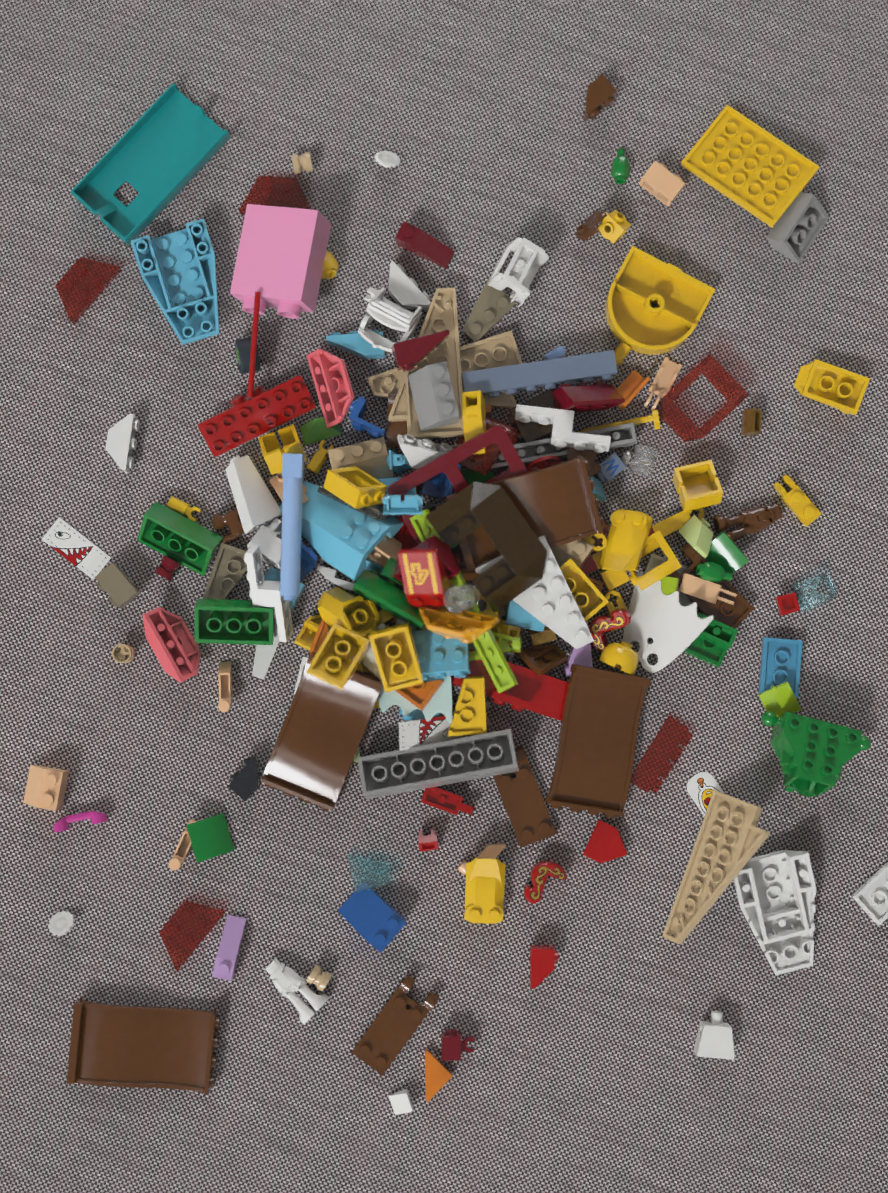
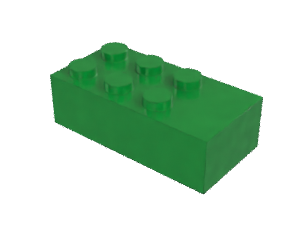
M197 599L194 606L195 643L273 645L275 639L274 607L253 606L252 600Z

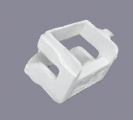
M517 237L506 247L487 285L501 291L506 287L511 288V302L519 300L520 304L518 307H520L530 295L531 291L528 288L539 267L549 259V255L545 253V250L526 238ZM511 250L514 252V255L504 274L499 273Z
M370 287L367 292L371 296L367 294L364 298L369 302L366 308L367 314L360 324L358 333L367 342L372 344V347L392 352L391 348L395 343L369 330L367 326L375 319L389 328L405 332L400 342L409 340L414 334L421 318L422 307L419 306L412 313L384 298L386 288L382 287L381 290H376Z

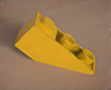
M481 390L462 392L465 442L486 431V406ZM486 447L474 454L486 453Z

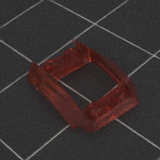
M708 354L706 358L663 397L658 415L684 442L703 439L749 394L713 355ZM703 374L728 402L702 427L698 428L674 400Z

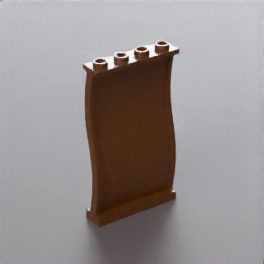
M581 456L544 469L488 483L490 485L502 486L536 536L539 538L544 535L550 548L597 533H603L602 527L605 524L602 515H598L597 509L600 508L597 497L593 496L592 490L595 489L592 478L589 479L587 472L590 471L587 459L584 460ZM450 494L445 496L446 500H449L456 494ZM481 526L459 541L468 573L475 572V568L501 556Z
M312 651L307 659L297 691L260 782L265 783V786L268 788L282 790L285 795L297 796L305 803H314L322 810L333 811L383 683L378 677L357 669L343 690L306 673L317 652Z
M571 664V676L564 702L555 768L548 797L545 798V801L551 804V808L562 809L563 806L569 807V810L573 812L587 810V813L592 815L605 813L610 818L624 817L625 813L623 810L633 770L638 724L646 689L650 686L651 679Z
M79 999L74 1003L66 1084L82 1083L107 1087L179 1089L202 1092L204 1095H208L215 1086V1076H212V1073L217 1065V1056H214V1050L218 1048L219 1037H216V1029L220 1028L221 1018L217 1017L218 1010L206 1011L176 1007L112 1005L87 1002V1000Z

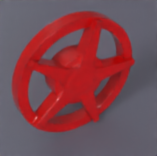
M544 456L532 461L526 469L528 472H533L562 462L558 456Z

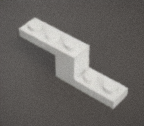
M516 405L515 420L524 423L530 421L538 422L542 425L553 424L551 445H555L558 448L572 447L576 450L589 449L599 453L609 452L611 436L572 432L574 411Z
M252 545L244 555V562L247 564L248 570L247 580L250 583V598H252L253 606L274 607V616L277 621L276 633L279 635V642H287L294 633L290 603L280 596V581L265 580L260 545Z

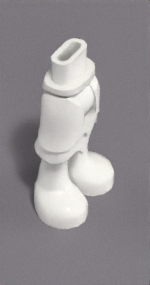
M276 958L265 969L271 975L269 978L272 979L274 986L282 996H286L300 1013L299 1020L303 1025L330 998L325 993L320 995L314 993L306 985L307 982L304 978L300 977L293 969L285 966V963L281 964ZM295 991H299L313 1008L305 1004Z

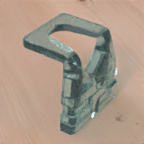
M828 573L804 580L803 582L794 583L791 586L793 592L796 593V597L799 598L798 603L802 612H807L812 607L815 608L837 596ZM821 581L828 583L830 587L828 595L816 592V588Z

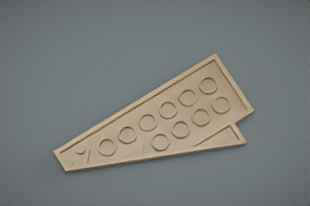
M456 287L436 289L419 337L449 330L450 334L444 342L417 366H414L413 370L405 372L388 417L389 422L407 421V434L417 439L464 437L462 417L463 388ZM446 361L459 413V423L421 431L408 375L427 365Z
M512 330L460 347L461 373L523 364ZM395 368L368 377L373 396L388 398V394H397L405 374L403 369L397 370ZM502 393L496 398L484 396L485 404L491 405V407L513 408L517 405L514 395H507V393Z
M713 791L662 937L674 943L682 944L767 839L770 832L756 827L762 811L761 807L721 792Z

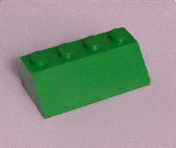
M155 502L144 514L137 541L205 576L219 551L223 537Z
M365 569L354 584L353 591L420 630L424 621L419 612V607L410 605L405 595V590L397 588V584L389 579L383 580L375 570L370 569L368 571Z

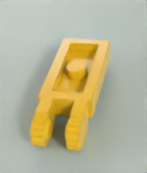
M785 475L783 480L791 489L788 493L778 482L773 486L781 495V499L803 525L807 527L822 514L798 485H795V482L788 475Z

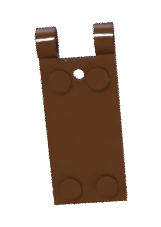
M689 543L681 549V552L692 563L681 574L674 571L666 576L679 578L678 588H680L684 573L689 574L693 571L695 577L701 578L700 575L696 574L697 566L699 563L708 562ZM725 579L713 583L721 585V588L737 594V597L722 592L719 593V597L733 601L734 605L718 599L716 604L685 594L693 603H697V607L706 616H713L714 620L734 629L755 609Z
M521 745L515 748L519 771L511 772L515 773L516 777L511 778V773L495 775L493 778L519 845L522 848L557 833L524 748Z
M409 974L404 977L351 1052L382 1076L439 999L431 991L423 1003L420 1004L406 994L415 982V979ZM407 1004L411 1005L410 1009L406 1008Z

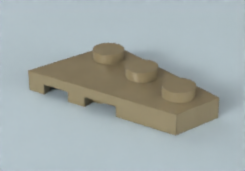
M488 278L462 329V332L473 343L480 341L516 304L514 301L511 302V299L503 291L488 286L490 278Z
M221 543L203 598L226 599L247 572V564L244 562V555L247 551Z

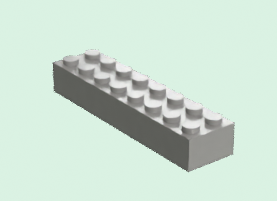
M511 729L411 747L403 751L395 750L357 758L362 792L366 799L519 771Z

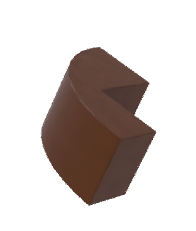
M388 394L387 448H400L397 436L398 434L404 436L407 434V421L389 422L388 420L397 394Z

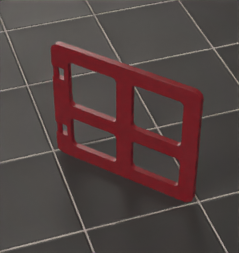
M495 425L389 485L387 493L388 495H401V501H405L407 491L441 472L447 475L456 493H459L468 484L457 464L492 443L497 444L509 465V469L488 480L485 484L529 472L505 429L500 425ZM400 514L417 545L420 544L421 540L410 521V518L415 515ZM464 560L457 563L459 569H467Z

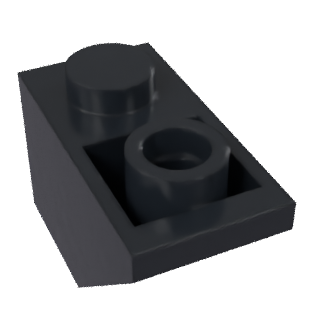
M257 756L253 758L248 757L243 762L242 766L244 768L240 773L236 771L229 779L231 783L228 787L244 801H247L261 785L259 758Z

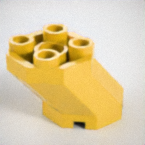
M339 587L321 594V598L317 603V609L327 626L332 627L335 623L362 637L369 635L371 631L377 629L376 624L379 621L380 615L372 601L363 600V597L355 596Z

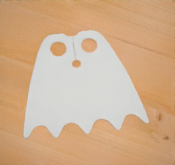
M640 571V573H639V575H638L639 578H640L641 576H643V572H642V571ZM660 580L643 591L636 585L628 609L631 614V621L624 629L623 641L629 644L632 641H637L640 645L639 651L636 652L638 661L641 662L645 670L655 673L679 656L702 633L714 617L699 618L697 616V603L686 607L681 606L678 591L671 595H664L661 590ZM650 637L653 639L652 644H648L647 642L648 638ZM655 653L658 656L656 665L648 663L647 657L649 654Z

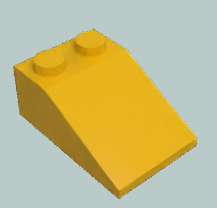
M570 558L559 568L586 622L605 606L608 600Z
M409 622L371 631L369 639L385 693L424 683L415 640Z
M334 623L306 673L343 690L368 651L369 640Z

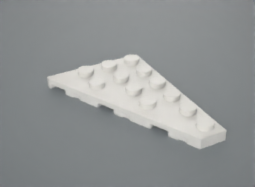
M543 535L538 538L547 550L543 578L514 598L513 601L574 648L579 649L593 642L594 639ZM502 555L475 568L476 572L480 575L503 558Z

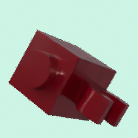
M446 1029L445 1032H441V1061H461V1051L474 1052L475 1047H469L467 1043L475 1041V1037L467 1036L461 1041V1032H457L456 1029Z

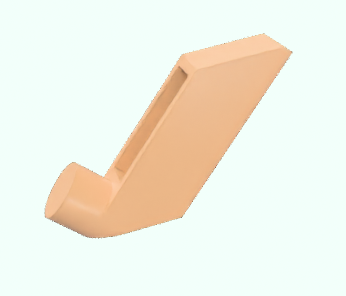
M220 662L218 673V708L221 712H227L232 707L233 699L232 662Z
M191 819L188 824L194 823V822H197V821ZM187 827L169 862L171 870H178L183 865L192 847Z
M488 844L477 858H496L506 847V844ZM464 860L457 869L465 875L466 861Z

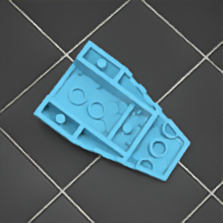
M303 480V484L308 490L305 494L309 500L302 504L301 535L307 539L325 562L355 581L367 568L365 561L367 556L386 535L392 539L403 526V522L390 514H383V510L376 505L354 508L324 487Z

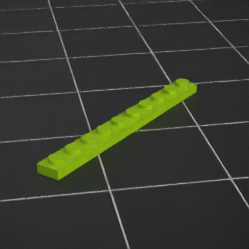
M428 509L423 510V514L410 518V521L421 542L432 535L442 540L425 517L430 513ZM461 572L451 578L450 581L453 588L450 599L455 608L482 614ZM490 629L473 641L499 693L518 684Z

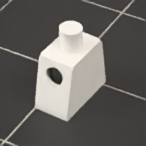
M711 1011V1021L700 1022L694 1046V1053L697 1057L734 1060L732 1027L728 1023L722 1022L723 1012Z

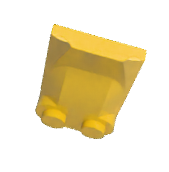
M815 359L813 362L801 366L794 387L802 396L839 409L844 414L856 415L870 378Z
M618 509L612 513L610 518L611 526L607 536V546L603 549L600 565L604 570L622 573L627 570L637 571L653 519L643 512Z
M474 858L473 861L466 862L464 920L471 923L495 924L503 921L505 863H501L499 859Z

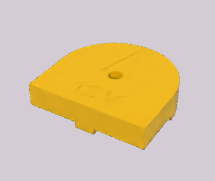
M632 246L608 292L605 304L606 319L609 328L618 341L630 346L631 350L647 355L667 353L676 349L688 339L696 328L716 289L682 272V269L670 263H665Z

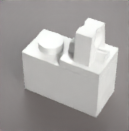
M275 518L269 526L262 525L247 547L249 549L252 545H260L262 560L281 570L280 537L282 535V521Z

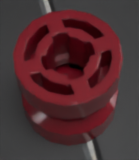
M163 555L160 566L154 572L172 581L173 573L179 568L180 564Z

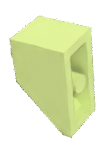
M694 515L678 532L704 558L708 556L714 533L709 529L711 525L703 517L699 519Z

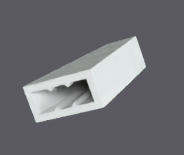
M236 456L231 459V464L225 470L245 534L259 529L262 525L265 526L272 523L275 518L278 519L282 515V511L249 456Z

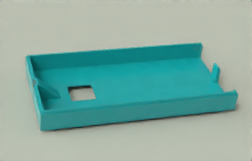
M172 83L70 193L129 247L131 240L136 239L231 138L230 134L226 129L223 131L215 124L199 105L195 106ZM125 181L139 192L138 196L127 207L113 195Z

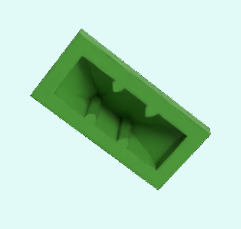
M324 417L315 418L300 426L305 445L342 435L339 424L327 428Z

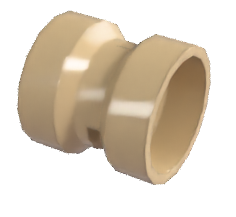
M310 152L304 153L301 156L298 154L291 155L294 174H299L305 170L307 172L313 171Z
M119 644L112 650V657L118 663H130L135 657V650L130 645Z
M316 964L307 977L306 982L315 984L317 989L322 992L331 979L332 974L322 971L321 967Z

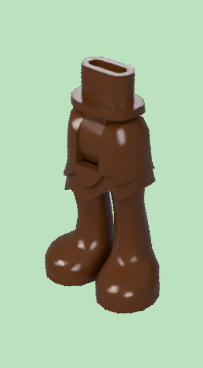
M777 504L772 506L766 505L764 507L738 512L739 515L730 518H724L721 514L713 516V524L717 533L740 523L746 525L725 532L734 542V540L750 533L755 534L768 528L771 524L775 523V520L781 519L782 514Z

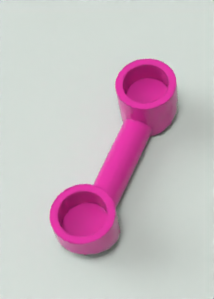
M98 811L68 815L53 825V831L55 833L70 829L69 823L91 819L92 824L108 821L107 815Z

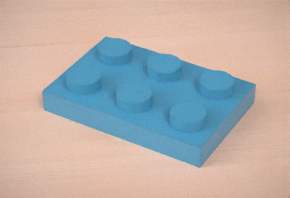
M763 637L758 694L771 689V686L775 687L788 681L795 697H799L802 640Z

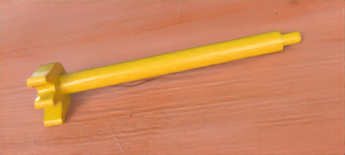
M656 409L651 410L652 415L585 428L577 433L629 423L638 425L652 421L654 429L657 430L660 429V420Z

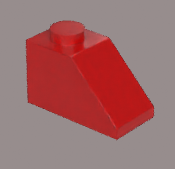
M530 945L531 989H535L555 969V963H558V951H555L554 946Z

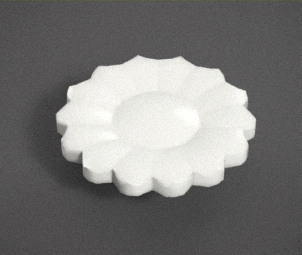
M379 151L374 157L379 165L386 168L396 167L400 163V157L391 151Z
M63 910L53 915L48 925L50 933L54 936H61L70 932L75 922L73 914Z

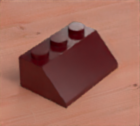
M595 382L593 385L579 383L572 387L571 384H563L559 386V389L553 391L555 409L571 410L574 413L606 411L625 402L624 397L612 384H604V382Z
M434 535L411 549H437L449 579L460 573L449 545ZM398 558L393 577L403 582Z

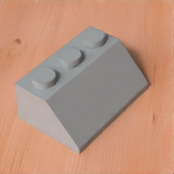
M801 192L771 229L766 239L776 251L795 263L800 264L828 221L829 216L814 194Z
M446 361L427 365L408 375L421 431L459 423V413Z

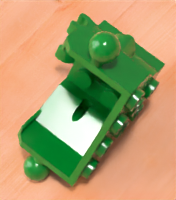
M766 711L761 717V721L765 726H773L770 743L780 760L779 765L782 766L781 771L784 774L782 786H786L784 791L793 792L795 790L798 794L807 797L825 793L836 785V780L841 779L842 766L860 750L866 751L871 746L869 737L862 735V731L787 711L780 717H777L772 711Z

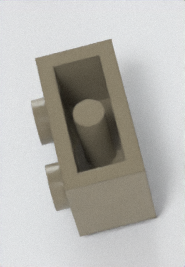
M111 563L95 577L98 581L96 583L103 592L106 591L110 595L108 599L115 607L124 608L141 594L116 563Z

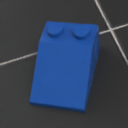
M364 881L338 910L355 930L380 953L407 922L403 915Z

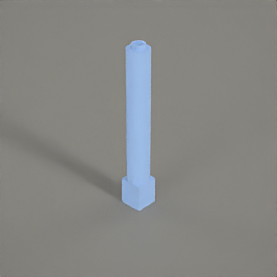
M283 454L280 596L284 597V600L296 601V597H300L303 454Z

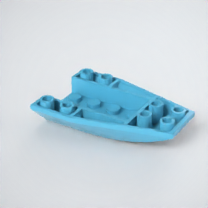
M204 218L187 223L186 229L153 239L147 235L131 240L141 277L182 345L218 335L216 258Z

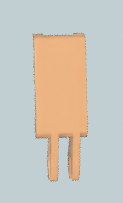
M665 357L648 390L650 394L645 402V407L648 406L653 394L657 395V398L651 410L656 408L660 398L666 399L682 367L681 364L678 365Z
M686 573L683 574L680 588H678V592L716 604L718 599L734 605L733 601L719 597L720 592L737 597V594L722 589V586Z

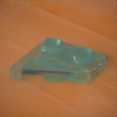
M352 854L347 855L356 892L394 882L389 862L374 861L366 857L365 859L354 857Z

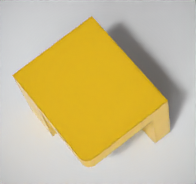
M607 570L599 574L607 591L629 581L626 571L622 573Z

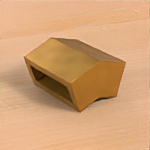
M753 408L742 412L741 435L754 436L761 434L762 410Z
M546 625L543 632L528 629L533 646L557 640L555 632Z

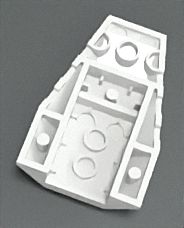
M780 850L750 858L738 876L733 880L740 909L774 974L780 975L813 966L816 885L809 853L807 851Z

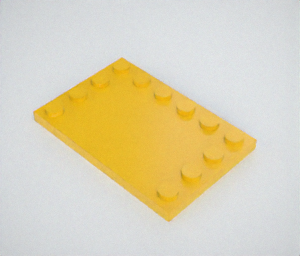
M726 105L681 162L682 167L771 228L776 225L820 168V166L729 105Z

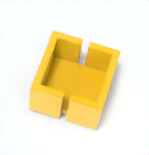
M294 424L278 430L284 445L282 449L274 432L258 437L263 457L271 475L282 473L283 454H303L304 462H307Z
M712 460L674 468L673 483L677 494H679V500L684 512L721 503L723 490L718 477H716L717 473Z

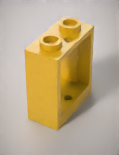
M356 466L328 470L324 484L326 490L354 508L383 504V497H385L387 489L385 484Z
M660 531L647 538L642 557L660 547L668 560L640 578L636 571H626H630L631 576H629V579L634 587L638 585L641 591L682 567Z

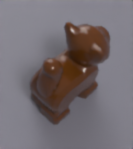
M237 507L225 515L219 513L213 515V529L220 530L228 525L231 532L223 537V544L238 538L244 533Z

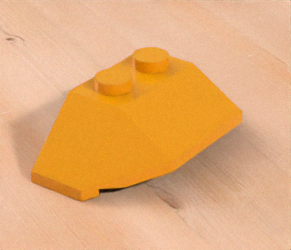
M450 606L419 607V612L428 630L435 634L443 635L447 639H459L463 643L473 642L500 622V618Z

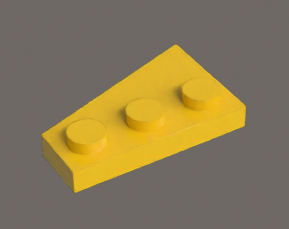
M484 676L464 677L448 736L487 733Z

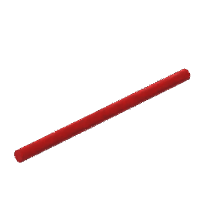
M256 291L247 397H253L261 297V292Z

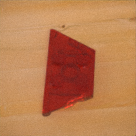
M258 176L241 205L239 213L245 215L247 204L310 209L297 178Z
M79 257L55 285L67 315L73 324L81 318L121 271L120 267Z
M190 901L183 902L159 932L175 970L178 971L225 914L226 910L212 908L203 904L199 905Z

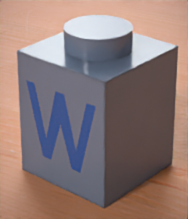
M614 452L599 464L602 468L595 475L601 482L605 481L607 484L621 473L626 466Z

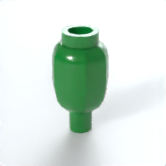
M624 149L617 150V157L613 160L611 166V175L615 179L616 184L626 183V179L630 176V163L625 157Z
M699 563L696 569V574L706 581L720 582L723 579L729 581L732 579V573L725 572L724 568L716 563Z

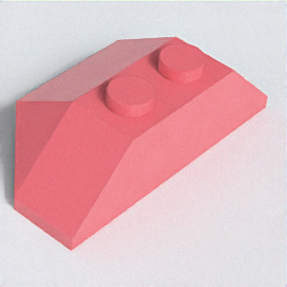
M317 349L307 355V360L326 426L331 428L343 421L355 396L344 360L323 349Z
M162 607L143 614L146 639L163 670L180 683L197 675L201 650L198 644L195 643V639L183 618L166 611Z

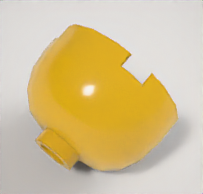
M621 641V644L611 643L607 645L599 658L600 661L631 675H634L639 663L637 653L631 649L632 645Z

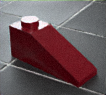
M403 221L395 237L397 246L447 269L455 251L423 230Z
M449 330L393 344L391 349L397 370L403 369V372L413 370L414 366H417L448 338Z

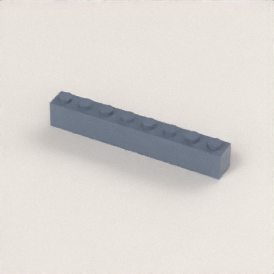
M614 350L463 372L462 384L464 392L481 390L483 396L496 398L502 393L515 395L519 393L518 391L522 390L535 392L537 388L542 387L550 390L556 388V385L571 384V386H574L576 382L582 381L587 384L593 383L596 379L609 381L618 372Z

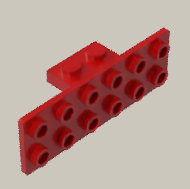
M299 374L268 390H265L263 385L260 387L255 386L253 397H247V393L234 396L232 401L229 402L231 408L197 424L211 453L214 457H217L315 409L316 405Z
M482 659L469 662L471 674L466 675V677L484 676L485 695L494 698V703L504 706L506 702L512 704V709L520 712L526 709L559 721L562 720L568 682L545 674L539 676L533 670L507 662L518 684L499 693ZM454 677L452 683L461 687L464 678Z

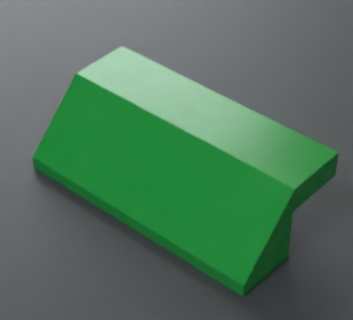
M697 612V616L701 619L708 617ZM713 619L683 652L719 668L726 651L732 647L738 630Z

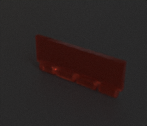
M668 716L633 771L630 782L647 793L651 790L657 794L663 784L662 781L657 779L658 776L666 779L674 767L668 763V760L670 759L676 763L684 751L678 744L680 743L686 747L693 737L692 734L687 732L689 728Z

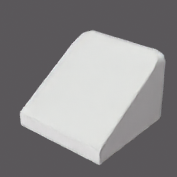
M407 1089L389 1095L395 1115L413 1111V1105Z

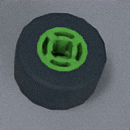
M252 337L235 341L237 362L242 374L249 373ZM258 347L256 350L255 372L260 371Z

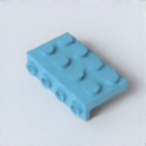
M430 630L412 631L423 680H427V677L445 679L447 676L464 678L466 675L471 674L469 668V643H463L455 638L447 639L443 635L435 634Z

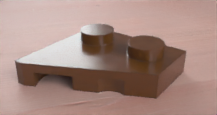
M555 644L545 646L534 645L531 649L522 650L521 648V653H514L539 676L562 664L567 659V655Z

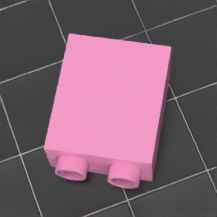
M247 204L230 294L243 303V311L253 314L256 291L261 292L259 315H264L266 307L276 308L278 315L291 319H299L301 311L315 313L322 277V266L331 229V223L319 210Z

